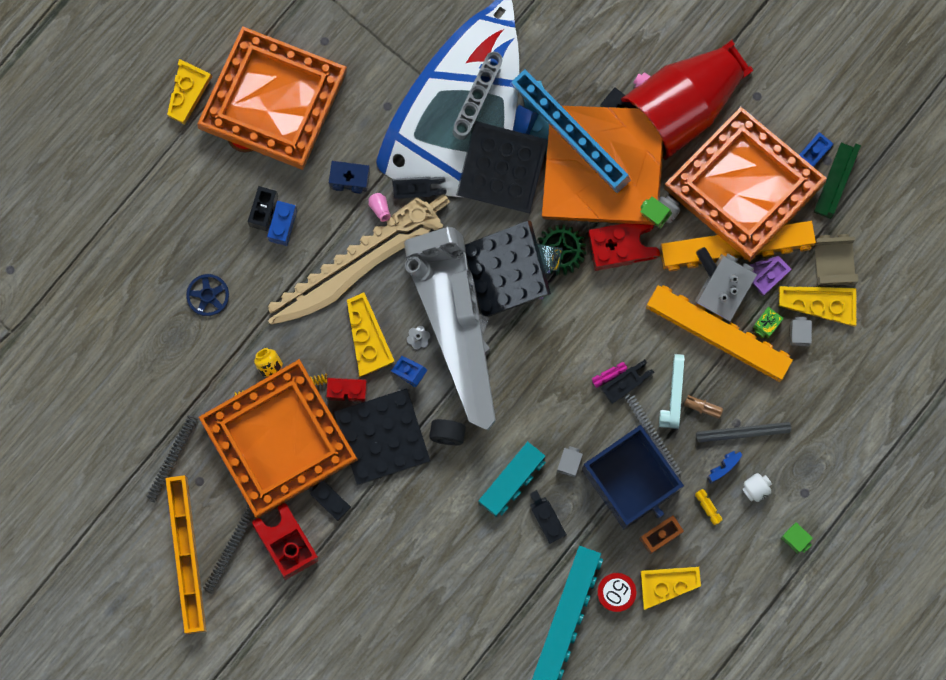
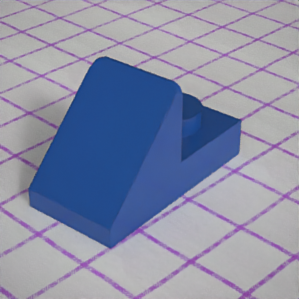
M401 356L391 372L411 386L416 387L423 379L427 369Z

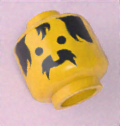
M268 348L257 352L254 360L256 368L264 377H269L278 372L283 365L277 352Z

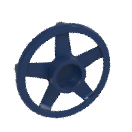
M203 274L196 277L189 284L186 299L189 307L198 315L213 316L223 311L229 300V290L226 283L220 277L213 274ZM208 277L217 279L222 285L211 288ZM202 278L203 289L201 291L191 290L193 284ZM225 290L226 297L222 305L217 300L216 295ZM190 296L201 299L198 309L192 305ZM208 303H211L218 309L214 312H203Z

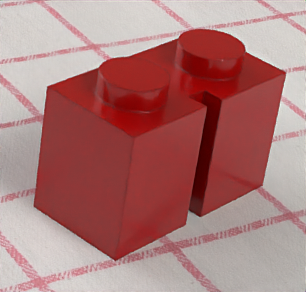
M328 378L326 397L332 401H345V395H348L349 401L366 402L367 381Z

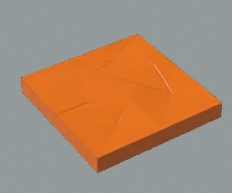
M242 26L197 123L198 129L303 170L347 73V67Z
M562 106L629 175L631 181L616 193L549 124L542 207L543 219L654 225L643 217L640 212L642 210L640 207L646 199L649 200L652 196L659 201L663 140L651 121L638 108Z
M740 107L665 183L664 190L750 262L825 185L827 178Z
M300 359L199 416L201 423L256 518L261 517L358 460Z

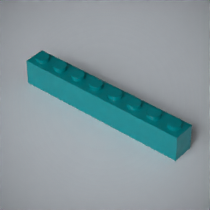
M579 545L532 680L562 679L564 670L561 669L563 661L567 662L571 651H568L570 643L574 644L577 633L574 632L576 624L580 625L584 616L581 613L582 607H587L590 596L587 595L589 587L593 588L597 577H594L595 570H600L603 559L600 558L601 553Z

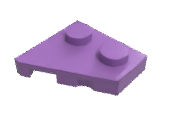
M779 256L750 264L754 268L753 272L757 274L752 285L764 296L792 269Z

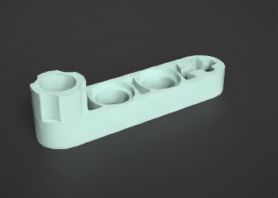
M674 354L670 411L660 410L659 427L679 429L684 355Z

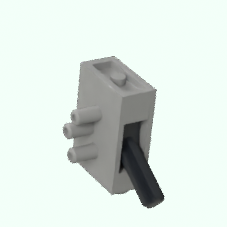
M702 247L696 251V255L709 276L695 301L731 321L757 274L753 272L754 268L746 263L743 266L736 262L738 259L730 254L726 256L721 254L715 264L707 249Z

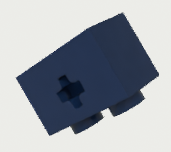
M332 161L329 187H332L335 191L348 189L357 194H362L363 191L367 192L370 166ZM348 175H352L350 181L346 180V178H348Z

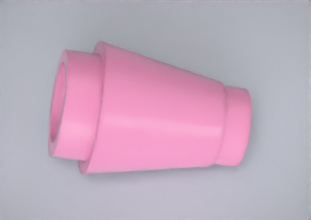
M381 193L371 195L368 199L369 207L381 222L389 220L391 216L386 197Z

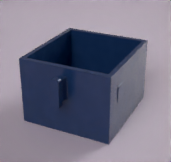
M641 425L584 463L582 467L583 473L623 530L652 510L656 514L657 519L661 518L664 512L658 506L678 493L684 486Z

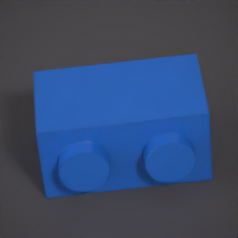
M277 201L267 235L269 242L288 246L297 213L296 205Z

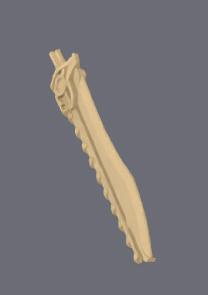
M443 194L430 204L415 198L394 213L386 221L387 226H376L373 230V236H362L360 245H349L347 248L348 254L336 255L334 264H323L320 274H310L308 276V283H297L294 287V293H283L281 302H270L268 306L269 312L273 313L294 299H297L296 302L268 320L269 324L298 319L332 304L376 265L404 249V242L406 240L429 233L430 230L442 229L443 224L440 223L436 212L450 203L447 196ZM395 233H406L398 234L397 236H395L382 246L378 247L377 249H375L374 251H372L356 263L352 264L351 266H349L333 278L329 279L328 281H326L325 283H323L307 295L303 296L305 292H307L320 282L324 281L325 279H327L343 267L347 266L348 264H350L351 262H353L369 250L373 249L374 247H376L377 245H379Z

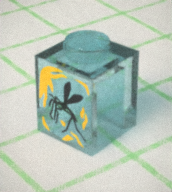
M538 244L545 273L550 274L551 270L558 271L562 248Z

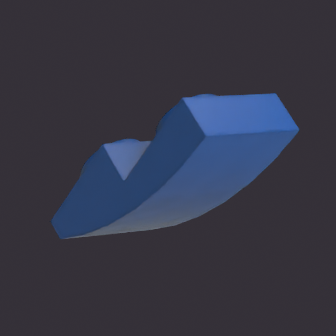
M733 451L724 456L725 459L721 462L724 468L722 469L719 466L710 470L711 474L707 477L710 484L726 475L740 460L742 453L736 454Z

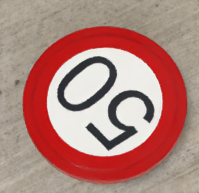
M611 573L601 580L597 594L600 603L607 610L622 612L632 606L636 599L637 591L630 577L622 573Z

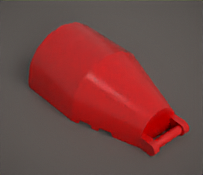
M730 40L719 49L664 66L621 98L622 102H630L637 106L654 125L666 148V155L662 157L664 160L670 158L708 129L741 80L753 71V68L747 65L735 48L733 40Z

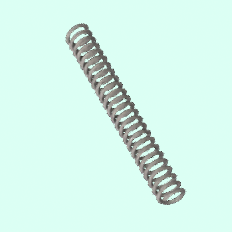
M630 394L627 395L625 400H628L627 403H630L629 407H631L633 413H636L637 420H639V423H642L641 426H644L643 428L678 476L682 471H678L679 467L674 469L678 464L673 465L676 462L672 461L674 458L668 459L672 454L667 455L670 451L665 452L667 448L662 449L665 447V444L661 445L664 442H659L661 438L656 439L659 437V434L654 436L658 431L653 432L655 428L650 429L653 425L648 426L651 424V421L647 422L649 418L643 420L647 415L642 416L645 412L640 413L643 408L639 409L641 405L635 407L639 404V402L634 403L637 398L631 400L635 395L629 397Z

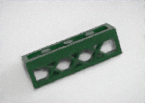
M842 142L840 143L814 213L829 219L833 217L861 145L855 144L852 147Z

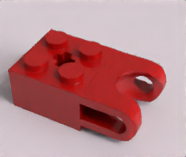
M623 223L590 229L588 238L595 271L632 265L633 263L654 260L660 257V251L657 247H645L640 242V236L653 230L654 225ZM608 244H612L615 247L613 250H610V248H606V246H608Z
M283 503L278 506L281 521L277 526L268 527L260 518L253 520L252 524L284 580H287L319 560L287 504ZM289 549H291L292 551H297L293 556L287 555L289 554Z

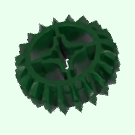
M564 224L561 230H559L558 225H555V231L548 227L549 234L543 231L541 235L544 238L538 237L537 239L540 243L538 248L542 256V262H545L543 264L544 269L549 266L548 273L550 274L557 266L558 260L553 267L554 264L547 257L545 251L556 255L555 257L557 258L559 253L556 250L559 249L561 242H563L562 247L566 251L562 252L561 258H557L560 261L556 269V276L559 275L561 270H563L564 276L567 275V269H569L570 273H574L572 266L579 269L580 265L578 262H584V258L581 256H586V251L582 250L586 248V244H580L584 241V238H577L579 231L573 234V227H570L568 231L565 230L566 225ZM560 236L556 244L546 245L552 238ZM565 237L575 244L576 249L566 244ZM575 255L573 260L562 264L564 257Z

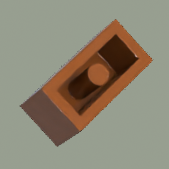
M672 515L639 539L651 555L681 535L684 530Z

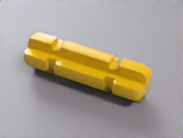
M701 489L696 492L695 497L698 501L700 500V504L707 516L711 517L710 520L713 525L720 523L722 517L719 513L717 514V509L710 498H707L705 490Z

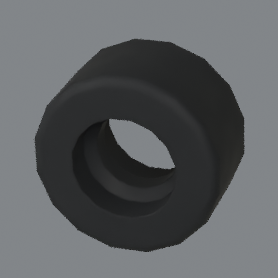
M435 419L431 422L429 439L439 444L459 446L464 442L466 427L460 422Z

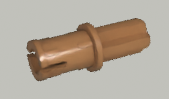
M690 395L687 396L684 404L685 407L699 411L700 414L703 412L716 418H720L723 412V408L706 402L707 400L703 401Z

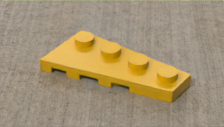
M779 287V307L856 327V288Z
M365 293L348 299L347 305L359 376L361 378L391 365L395 361Z

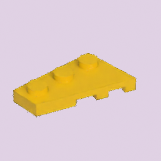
M179 59L178 72L174 80V91L171 94L167 115L185 125L213 76Z
M699 567L640 571L644 610L701 587Z

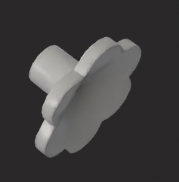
M423 326L409 330L407 343L411 344L413 349L418 350L421 347L425 348L428 346L430 333L425 331Z

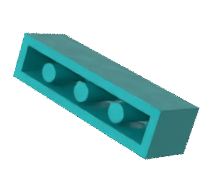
M527 441L478 500V503L495 517L499 514L502 516L509 508L507 506L508 502L511 499L515 501L521 494L519 489L523 484L527 486L534 478L532 473L535 470L540 471L546 463L544 461L545 455Z

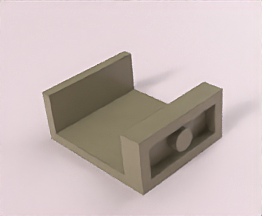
M841 234L835 238H830V235H821L816 239L814 249L817 287L848 286L858 283L853 253L855 237H849V234Z

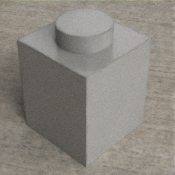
M796 317L790 323V346H810L812 343V320H807L806 317Z
M571 446L568 449L564 448L557 472L575 478L583 455L579 453L580 450Z

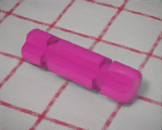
M621 362L617 367H612L601 373L600 376L593 377L592 383L597 388L603 385L604 382L607 383L618 377L619 374H622L628 368L624 362Z

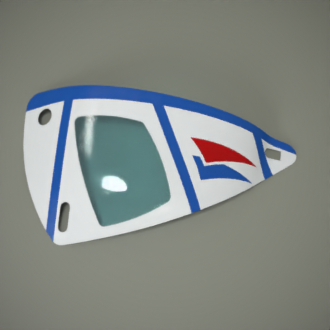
M495 0L487 8L471 17L446 41L427 64L405 96L385 134L376 161L377 167L382 173L392 179L445 177L446 182L431 184L432 189L445 188L447 191L446 196L461 197L457 196L456 193L472 129L464 140L455 138L452 131L487 54L490 52H498L502 56L503 61L476 121L513 130L518 91L511 82L519 75V49L512 0ZM499 7H502L506 10L501 18H495L494 13ZM490 59V60H488V62H489L490 65H492V66L498 65L497 60H495V59ZM486 75L480 77L485 83L490 81V78ZM479 92L473 93L475 99L482 98ZM466 109L465 114L467 116H473L474 111L472 109ZM464 126L457 127V130L460 133H465L467 131ZM395 154H401L404 157V166H395L393 163V156Z

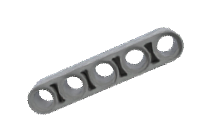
M494 51L487 54L456 119L452 132L454 137L459 140H464L468 137L503 61L502 56L498 52ZM495 59L498 65L492 66L488 60ZM486 75L490 78V81L485 83L480 77ZM479 92L482 98L475 99L473 93ZM472 109L474 115L467 116L465 110ZM464 126L467 131L465 133L458 132L457 127Z

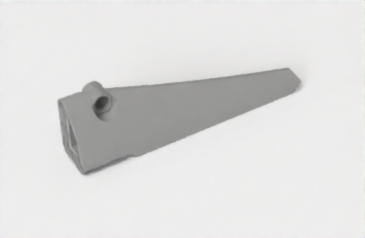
M446 227L410 238L404 242L407 259L405 269L411 274L469 422L489 430L495 423L496 418L474 280L471 272L468 270L463 235L453 227Z

